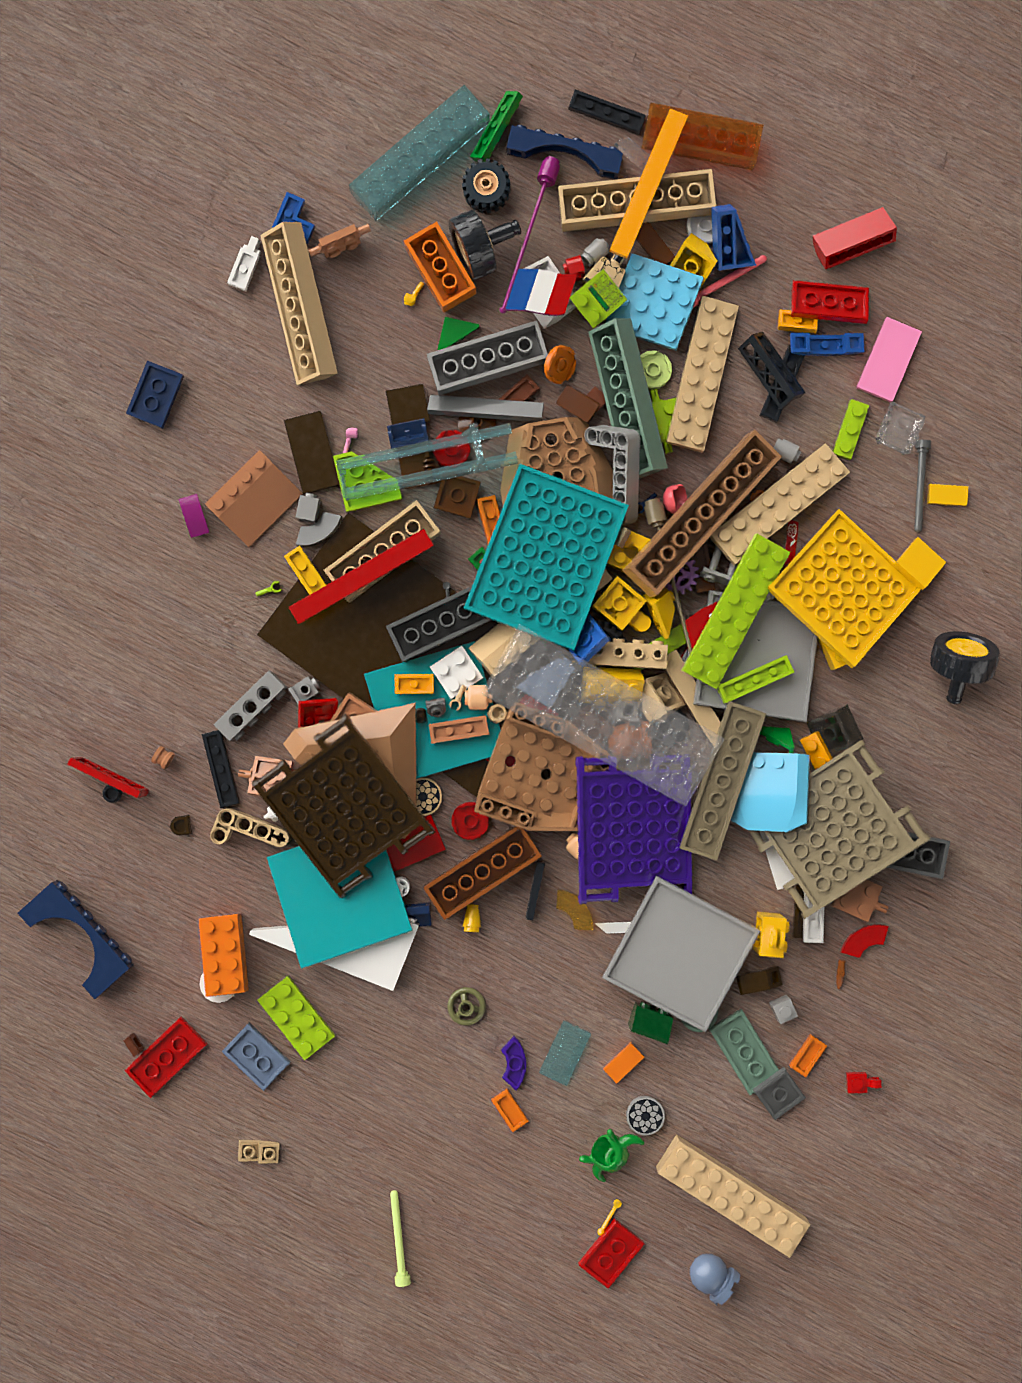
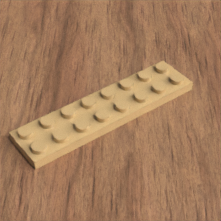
M706 296L701 297L666 443L701 453L704 452L737 316L738 305Z
M825 443L714 531L710 538L732 565L735 566L741 561L756 533L766 539L770 538L846 477L850 471Z

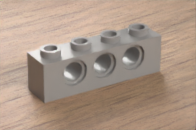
M268 671L213 725L229 741L234 739L238 741L245 734L244 730L248 726L251 728L258 722L259 719L257 717L262 712L265 714L272 708L271 703L275 699L280 700L286 694L285 690L288 687L272 671ZM265 688L270 691L268 699H264L261 695ZM250 702H254L257 706L256 711L253 713L248 710ZM237 715H240L243 719L240 726L234 723V718Z

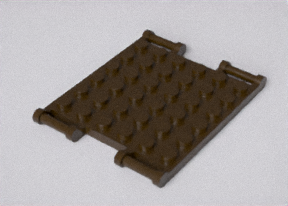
M346 713L327 730L314 736L315 741L322 750L294 771L282 759L275 768L261 778H256L252 781L253 787L341 899L347 896V892L364 880H369L373 877L372 872L365 864L390 846L395 844L404 855L409 851V848L423 838L435 833L433 826L428 823ZM346 726L348 729L346 733L328 745L326 743V739ZM283 771L286 776L266 790L263 785ZM421 825L424 828L406 842L400 840ZM359 870L361 874L343 887L338 884L355 871Z

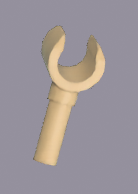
M465 685L461 686L456 698L450 702V707L454 701H457L459 703L457 710L461 708V699L466 689Z

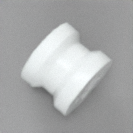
M400 876L396 880L403 897L409 892L410 882L406 877Z

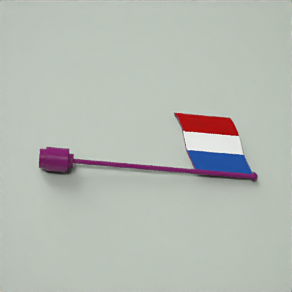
M548 156L542 161L537 176V181L542 188L503 306L499 309L502 314L507 311H527L547 316H562L565 314L577 274H560L540 269H519L545 188L554 186L558 177L560 162L555 157Z

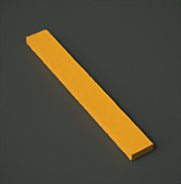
M670 108L612 243L611 253L628 259L688 115Z

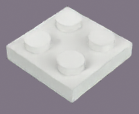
M462 646L430 666L451 699L458 695L462 685H465L466 689H468L470 685H474L483 679Z

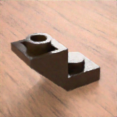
M772 966L761 971H749L736 976L740 995L770 990L783 985L779 966Z

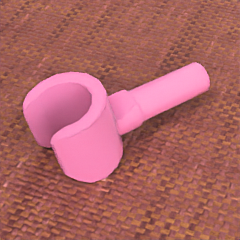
M348 428L346 430V443L343 453L349 451L351 438L357 439V428Z

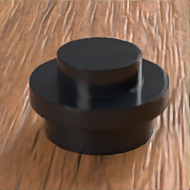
M108 784L103 789V797L107 802L115 803L121 799L122 791Z

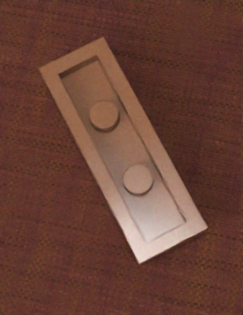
M486 715L429 724L431 744L489 735Z

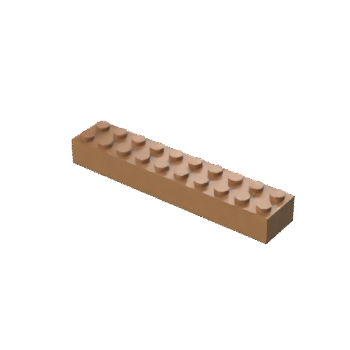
M756 430L746 434L622 571L649 597L658 595L782 456Z

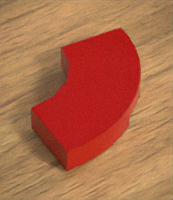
M882 924L863 926L849 935L843 943L840 952L860 958L863 951L869 946L876 944L884 945L889 926Z

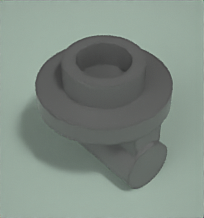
M445 698L425 701L429 715L439 717L446 712Z

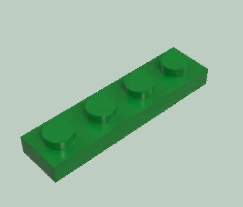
M505 92L470 155L474 161L478 162V160L482 159V162H486V159L491 157L496 144L501 139V135L509 125L512 115L519 107L523 97L519 92Z

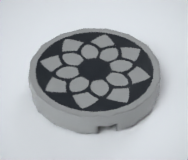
M639 1096L631 1101L626 1111L627 1122L630 1128L637 1134L643 1136L652 1135L663 1126L665 1119L664 1109L655 1098Z

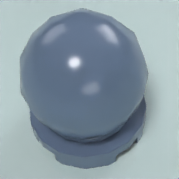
M701 1254L694 1259L690 1266L689 1274L692 1284L702 1293L710 1294V1300L716 1305L718 1303L722 1305L733 1294L731 1288L734 1282L738 1284L740 1280V1273L732 1267L727 1269L725 1262L714 1254Z

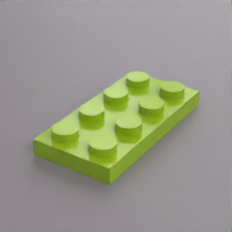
M289 975L257 1000L304 1061L335 1037L334 1032Z

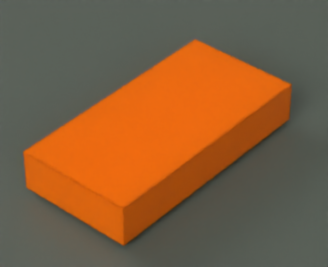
M810 1034L789 1066L804 1077H807L827 1045Z
M630 1042L603 1070L617 1084L644 1058V1055Z
M505 1089L491 1099L512 1132L529 1122L508 1089Z

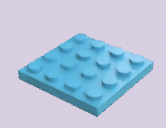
M632 253L619 287L627 301L608 316L605 323L615 318H631L636 338L677 351L704 277Z

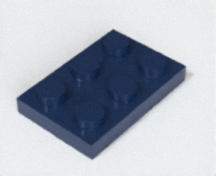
M147 361L126 414L163 429L184 375Z

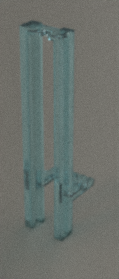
M508 423L479 430L477 424L469 425L470 428L462 434L336 460L343 498L347 501L518 464L516 452L484 458L481 440L512 434L511 425ZM473 442L477 460L346 487V479L344 477L346 469Z

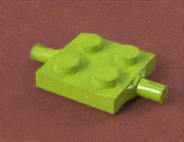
M653 389L649 392L652 398V406L661 443L664 445L665 454L672 453V446L666 443L676 398L660 400L657 389Z

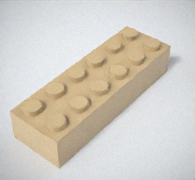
M416 500L327 567L324 572L333 582L422 529L426 531L431 541L438 537L441 532ZM387 574L345 598L346 601L352 602Z

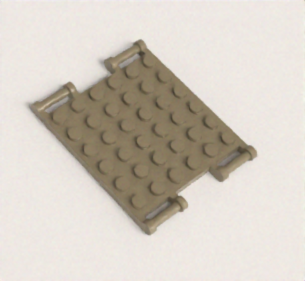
M863 740L857 742L809 774L807 824L789 832L764 831L769 838V841L766 843L758 831L748 830L759 846L758 850L760 853L774 846L794 876V879L784 884L783 888L785 891L788 890L802 911L801 915L804 919L931 839L913 817L908 805L894 814L872 781L884 774L885 771L882 767L879 768L866 749V744ZM859 751L873 771L872 774L867 775L854 756V752ZM904 816L918 836V840L915 842L912 840L899 821L900 817ZM797 883L812 903L813 907L810 909L794 887Z

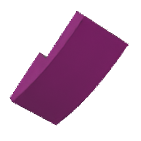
M193 494L178 499L190 537L193 538L209 533L198 495Z

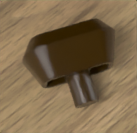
M417 708L416 722L425 723L427 720L426 710L424 708Z

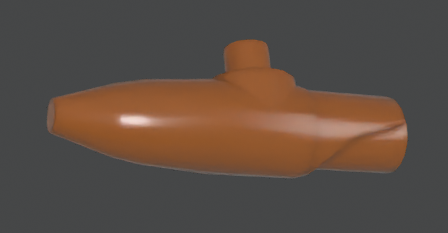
M842 959L838 961L837 989L841 988L845 976L846 961Z

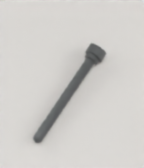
M931 440L915 441V449L919 453L914 530L917 533L922 531L926 455L929 453V449H931Z

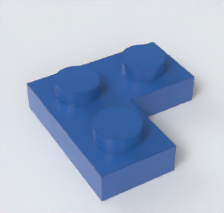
M287 192L272 228L282 222H301L306 244H308L315 225L299 218L305 200Z

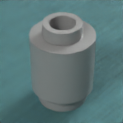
M596 238L583 250L582 260L589 267H592L609 253L608 243L602 238Z
M778 438L773 447L782 456L780 459L790 464L792 461L797 462L801 451L798 450L800 446L785 439L781 440Z

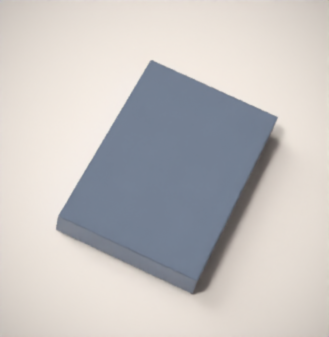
M250 1022L222 1051L263 1091L291 1062Z

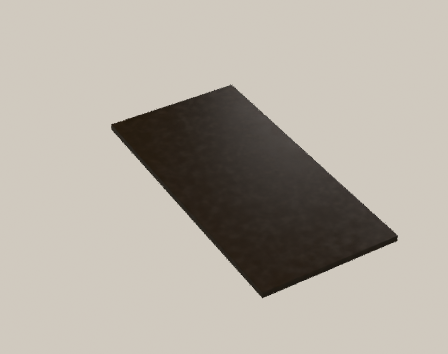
M349 512L342 519L337 531L328 538L311 561L326 585L332 581L324 570L374 533L372 529ZM411 559L391 571L349 603L344 598L303 623L298 624L289 607L309 596V593L298 579L257 635L343 699L350 692L373 707L364 674L402 663L386 626L445 599L444 583ZM449 588L450 596L457 593L452 588ZM493 620L410 660L476 642L499 623ZM530 647L493 678L482 666L489 692H492L493 705L498 703L505 706L508 713L514 701L520 703L526 694L516 688L518 684L549 664L550 661ZM569 676L550 709L558 713L557 717L571 721L586 704L579 703L581 684L571 676ZM504 721L499 722L500 729ZM485 758L442 772L477 797L489 761Z

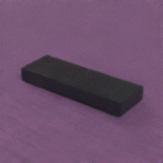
M542 861L536 863L525 916L526 920L533 921L545 866V862Z

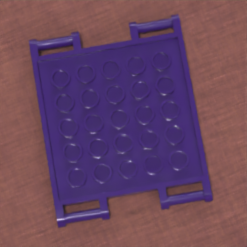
M688 752L676 755L650 754L652 757L650 759L651 769L616 770L615 755H608V757L602 758L576 757L579 904L595 901L618 902L619 887L651 886L656 876L672 884H684V887L681 889L692 894V852L679 848L691 814L690 755ZM682 762V768H659V763ZM608 765V771L584 772V766ZM611 888L610 893L587 894V889Z

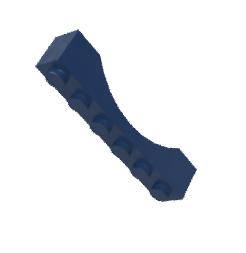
M523 125L511 126L507 143V155L526 159L542 152L556 151L568 153L585 161L594 169L598 176L614 180L618 179L624 151L614 146L608 148L597 142L587 143L579 138L569 139L565 138L562 134L555 133L552 135L541 129H527Z

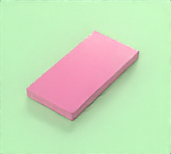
M886 317L856 388L890 403L893 402L922 331Z

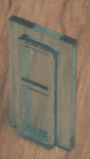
M563 1020L539 1073L567 1086L591 1033Z

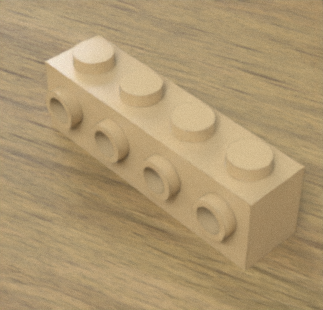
M613 639V642H607L588 661V665L667 669L668 645H663V641H652V644H644V640H632V643H625V639Z

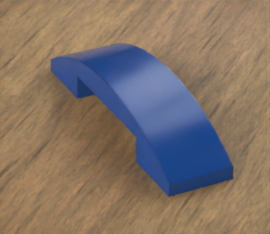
M791 333V353L809 356H837L864 353V333H845L843 335Z

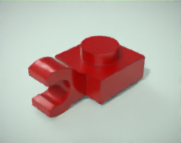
M846 1072L847 1093H867V1087L882 1088L879 1077H867L866 1072Z

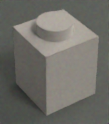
M306 493L305 496L300 495L296 519L310 523L317 522L321 505L317 495Z
M787 995L769 1002L775 1018L780 1024L798 1017L792 1001Z

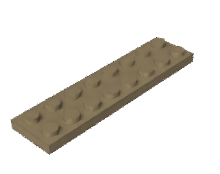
M731 701L727 703L679 847L680 849L713 860L718 859L766 713Z

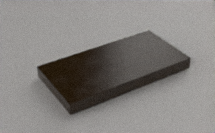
M321 411L284 420L303 495L339 486L335 462Z

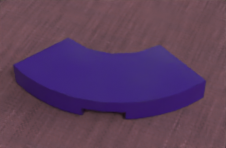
M513 1036L501 1049L507 1061L506 1071L502 1078L517 1091L525 1077L526 1056L520 1041Z

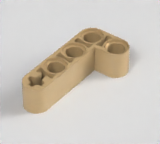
M226 808L218 813L210 834L211 840L215 844L227 842L233 830L277 847H283L291 841V835L287 829L233 808ZM225 812H229L232 815L230 822L224 820ZM243 819H247L250 822L248 829L242 827L241 822ZM260 826H265L268 829L266 836L260 834ZM218 830H222L225 833L223 840L218 839L216 835ZM283 833V834H284L283 837H284L286 840H283V841L280 842V841H279V840H280L279 837H276V836L271 837V836H272V834L280 835V834Z

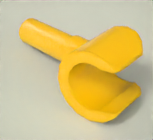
M423 282L419 283L413 294H405L404 304L409 306L415 305L417 295L424 286Z

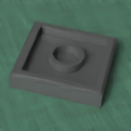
M784 1067L753 1089L774 1120L806 1098Z

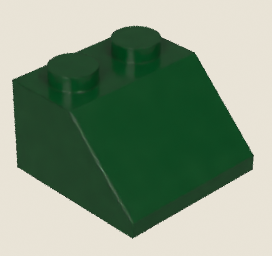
M635 1002L628 1021L630 1031L668 1044L673 1023L672 1015L660 1008L658 1010L652 1008V1005L647 1002Z

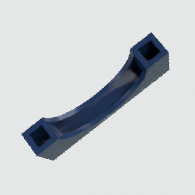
M53 881L17 914L29 927L37 925L44 919L64 918L77 923L86 931L94 947V965L89 977L82 986L96 999L134 966L132 959L127 953H123L118 948L119 944L113 938L110 939L107 936L106 929L93 920L94 917L88 910H84L81 907L80 900L67 891L68 887L62 881Z

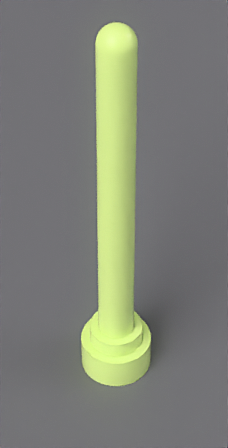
M393 1190L390 1196L398 1266L395 1285L397 1287H404L410 1285L411 1280L410 1274L405 1269L398 1192Z

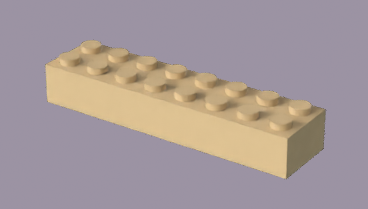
M712 169L663 174L643 223L712 215L711 207L716 206ZM641 177L558 186L562 232L620 226Z
M677 1134L656 1166L659 1175L789 1258L810 1226L805 1216Z

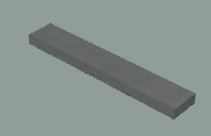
M430 395L427 411L428 414L539 422L542 421L544 403Z

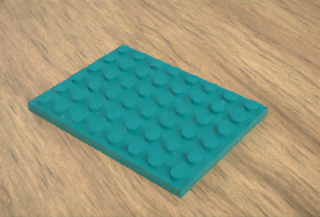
M519 464L464 609L574 651L629 505Z

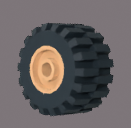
M480 159L478 164L473 162L470 164L471 168L467 167L465 170L466 175H463L462 178L464 197L468 205L471 204L474 210L477 208L480 213H483V210L491 213L493 209L496 212L499 210V206L503 207L505 201L509 199L511 191L509 174L505 171L502 164L498 165V161L494 160L492 163L490 159H486V162H482V159Z

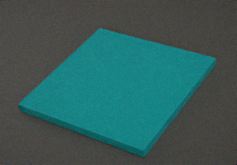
M475 641L460 645L483 677L474 685H486L488 687L481 663L468 649ZM460 646L364 674L373 707L377 711L415 702L416 709L424 708L426 710V722H416V779L491 757L501 730L499 723L491 722L487 715L489 707L493 706V702L488 703L486 710H470L468 705H465L464 691L461 699V708L457 710L459 707L457 701H454L450 707L449 704L453 699L449 697L430 666ZM395 674H434V694H395ZM445 698L446 712L443 715L433 717L427 713L426 700ZM486 715L489 735L431 744L429 724Z
M300 846L267 857L301 969L413 931L387 849L365 864L372 872L373 877L369 880H364L347 892V896L342 899L338 897ZM359 870L355 871L338 884L343 887L361 874Z

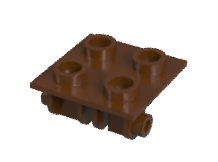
M425 444L420 448L398 451L404 489L441 483L439 465L432 452L433 445Z

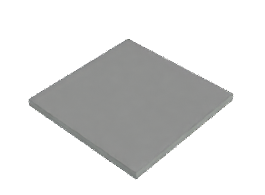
M710 590L708 592L707 606L719 601L723 592ZM764 601L720 684L787 655L795 673L736 698L731 702L764 712L767 717L805 723L808 716L818 637L781 602ZM696 679L693 705L725 710L727 703L723 704L718 690Z
M656 876L602 978L706 1032L761 931Z

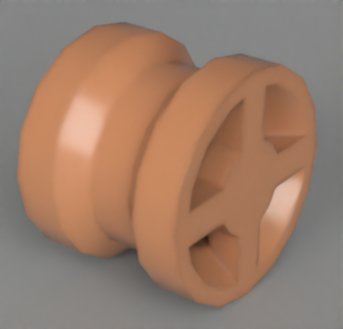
M160 746L153 755L151 762L159 764L165 770L172 762L175 753L165 750V747Z

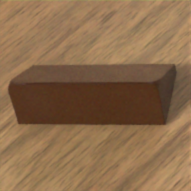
M570 385L565 387L556 402L557 405L587 423L593 419L600 405Z

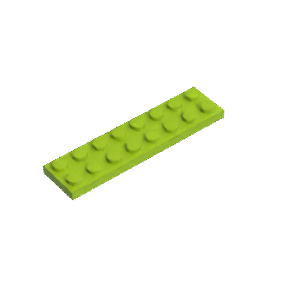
M758 533L754 535L681 671L717 689L770 591L768 586L777 578L790 554L789 551Z

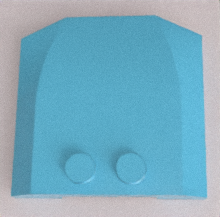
M753 752L731 821L747 830L789 832L807 824L810 755Z

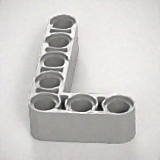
M607 425L587 428L584 436L588 444L614 449L613 499L629 505L621 526L632 524L638 518L639 433L633 429Z

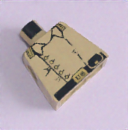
M616 254L613 255L611 260L602 257L583 278L582 285L604 269L619 288L626 272L624 268L620 267L625 258Z

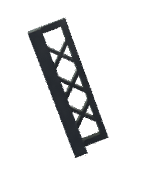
M764 332L752 334L738 348L780 410L784 409L792 400L800 398L806 393ZM750 344L754 348V355H750L746 350ZM758 360H762L765 363L764 371L759 369ZM769 375L774 376L775 386L769 383ZM780 390L784 391L788 396L784 402L779 397Z

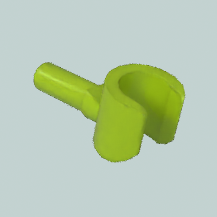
M274 581L271 587L256 592V596L271 592L280 593L282 589H273V586L280 582Z

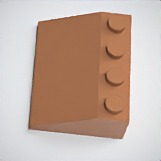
M259 450L205 505L250 547L303 493Z

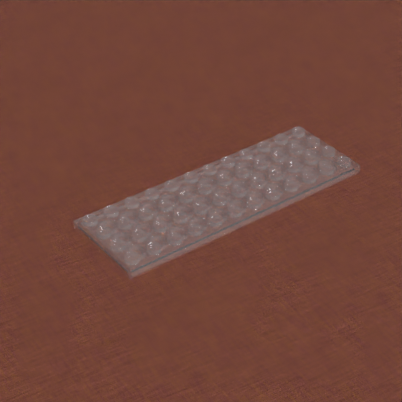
M520 624L481 692L482 695L684 806H687L725 740L720 735Z

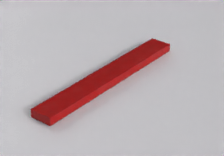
M422 529L291 605L289 609L297 623L301 624L434 547L426 531Z

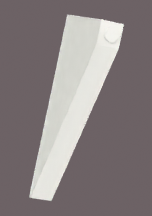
M408 916L413 931L320 963L393 991L419 923L416 922V918ZM288 926L253 928L249 933L251 936L296 953Z

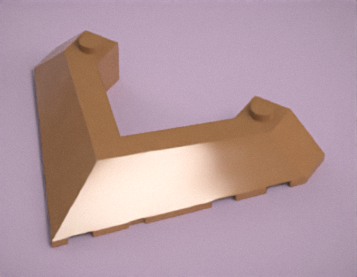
M416 702L350 716L355 727L374 752L378 753V757L409 798L417 805ZM339 720L295 728L283 745L292 757L302 765L322 750L315 741L314 736L318 733L321 734ZM344 726L326 739V743L329 745L348 731L347 727Z

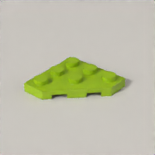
M352 451L333 456L346 512L402 500L399 482L396 478L388 475Z

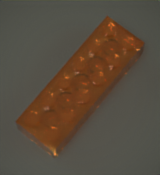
M650 102L641 149L653 150L671 108L688 115L672 155L753 171L757 162L763 124Z

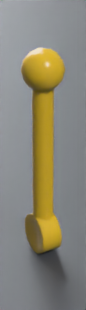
M619 1199L614 1200V1207L603 1226L598 1229L597 1233L599 1236L603 1235L616 1209L621 1207L622 1203Z

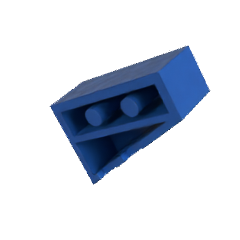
M731 204L711 207L713 254L717 259L715 267L720 271L756 266L736 209Z

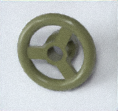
M464 987L452 993L448 1000L447 1009L453 1021L460 1025L469 1026L481 1020L485 1013L486 1004L480 992L473 988ZM466 993L473 994L478 999L480 1006L473 1005L467 999ZM460 995L462 1002L459 1004L458 1011L455 1013L453 1010V1003L455 999ZM465 1004L469 1005V1006H470V1009H469V1010L463 1009V1005H465ZM473 1012L478 1013L473 1019H460L461 1016L468 1017Z

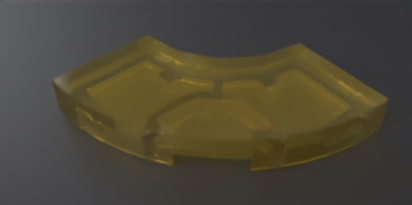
M557 889L556 909L563 910L570 915L574 929L593 930V920L588 907L585 904H579L578 896L563 889Z

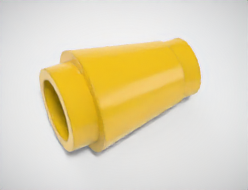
M467 905L462 925L464 932H479V928H481L479 905Z

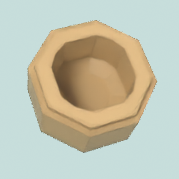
M497 703L489 707L487 715L491 722L499 723L506 719L507 711L505 706Z

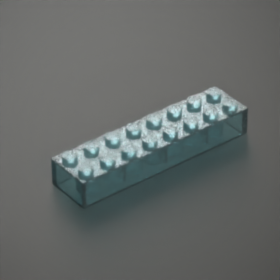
M463 85L348 185L351 194L370 216L377 221L482 130L490 121V113L470 90Z

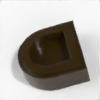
M189 815L178 816L171 821L170 829L175 835L192 834Z

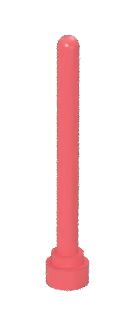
M762 255L755 259L756 266L741 267L700 290L693 308L699 305L702 296L711 294L766 262L767 257Z

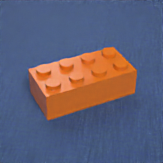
M437 221L404 240L405 249L443 313L476 295L474 283Z
M242 914L199 918L206 997L249 991Z

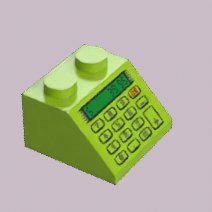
M604 269L570 297L571 301L593 328L627 301L625 295Z

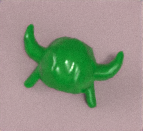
M608 1129L607 1134L601 1135L594 1142L591 1155H582L579 1157V1161L593 1164V1175L599 1181L605 1182L606 1179L602 1171L614 1173L620 1170L628 1161L629 1152L627 1147L633 1144L644 1145L645 1142L637 1135L625 1134L619 1137L611 1129Z

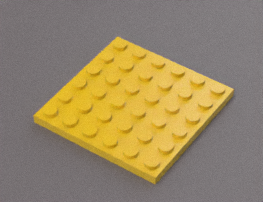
M840 509L829 518L768 586L769 592L851 668L858 664L921 590L894 565L896 561Z

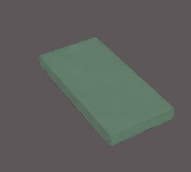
M742 1009L729 1015L709 1029L749 1095L755 1093L753 1089L779 1071Z

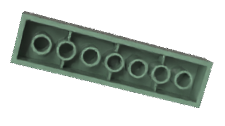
M615 318L588 333L611 426L633 429L639 433V479L668 467L631 318Z

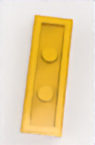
M298 546L284 556L309 595L326 586V583L301 546Z

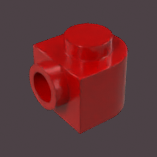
M580 255L565 259V264H562L564 274H577L575 282L585 277V269Z

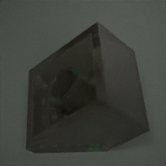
M848 704L806 722L811 734L819 731L830 754L849 748L863 740Z

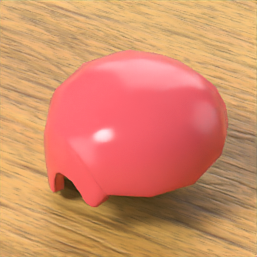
M682 484L669 486L663 494V504L671 514H674L687 500L686 490Z

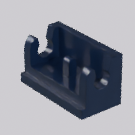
M425 419L387 426L391 451L429 444Z

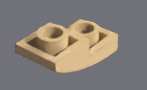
M239 1140L238 1161L278 1163V1142Z

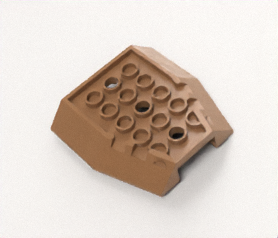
M564 417L528 423L510 430L500 489L503 505L519 464L551 476L554 473H560L564 481L613 499V470L601 447L590 445L586 442L584 434L586 429L589 428L588 423L577 417ZM548 435H554L557 441L555 444L549 445L546 443L545 438Z
M514 701L502 724L478 790L475 812L528 831H578L576 757L602 758L608 757L611 754L570 721ZM508 756L515 758V763L511 767L505 764V759ZM608 765L584 766V772L608 771ZM543 769L550 770L551 775L548 779H542L541 772Z

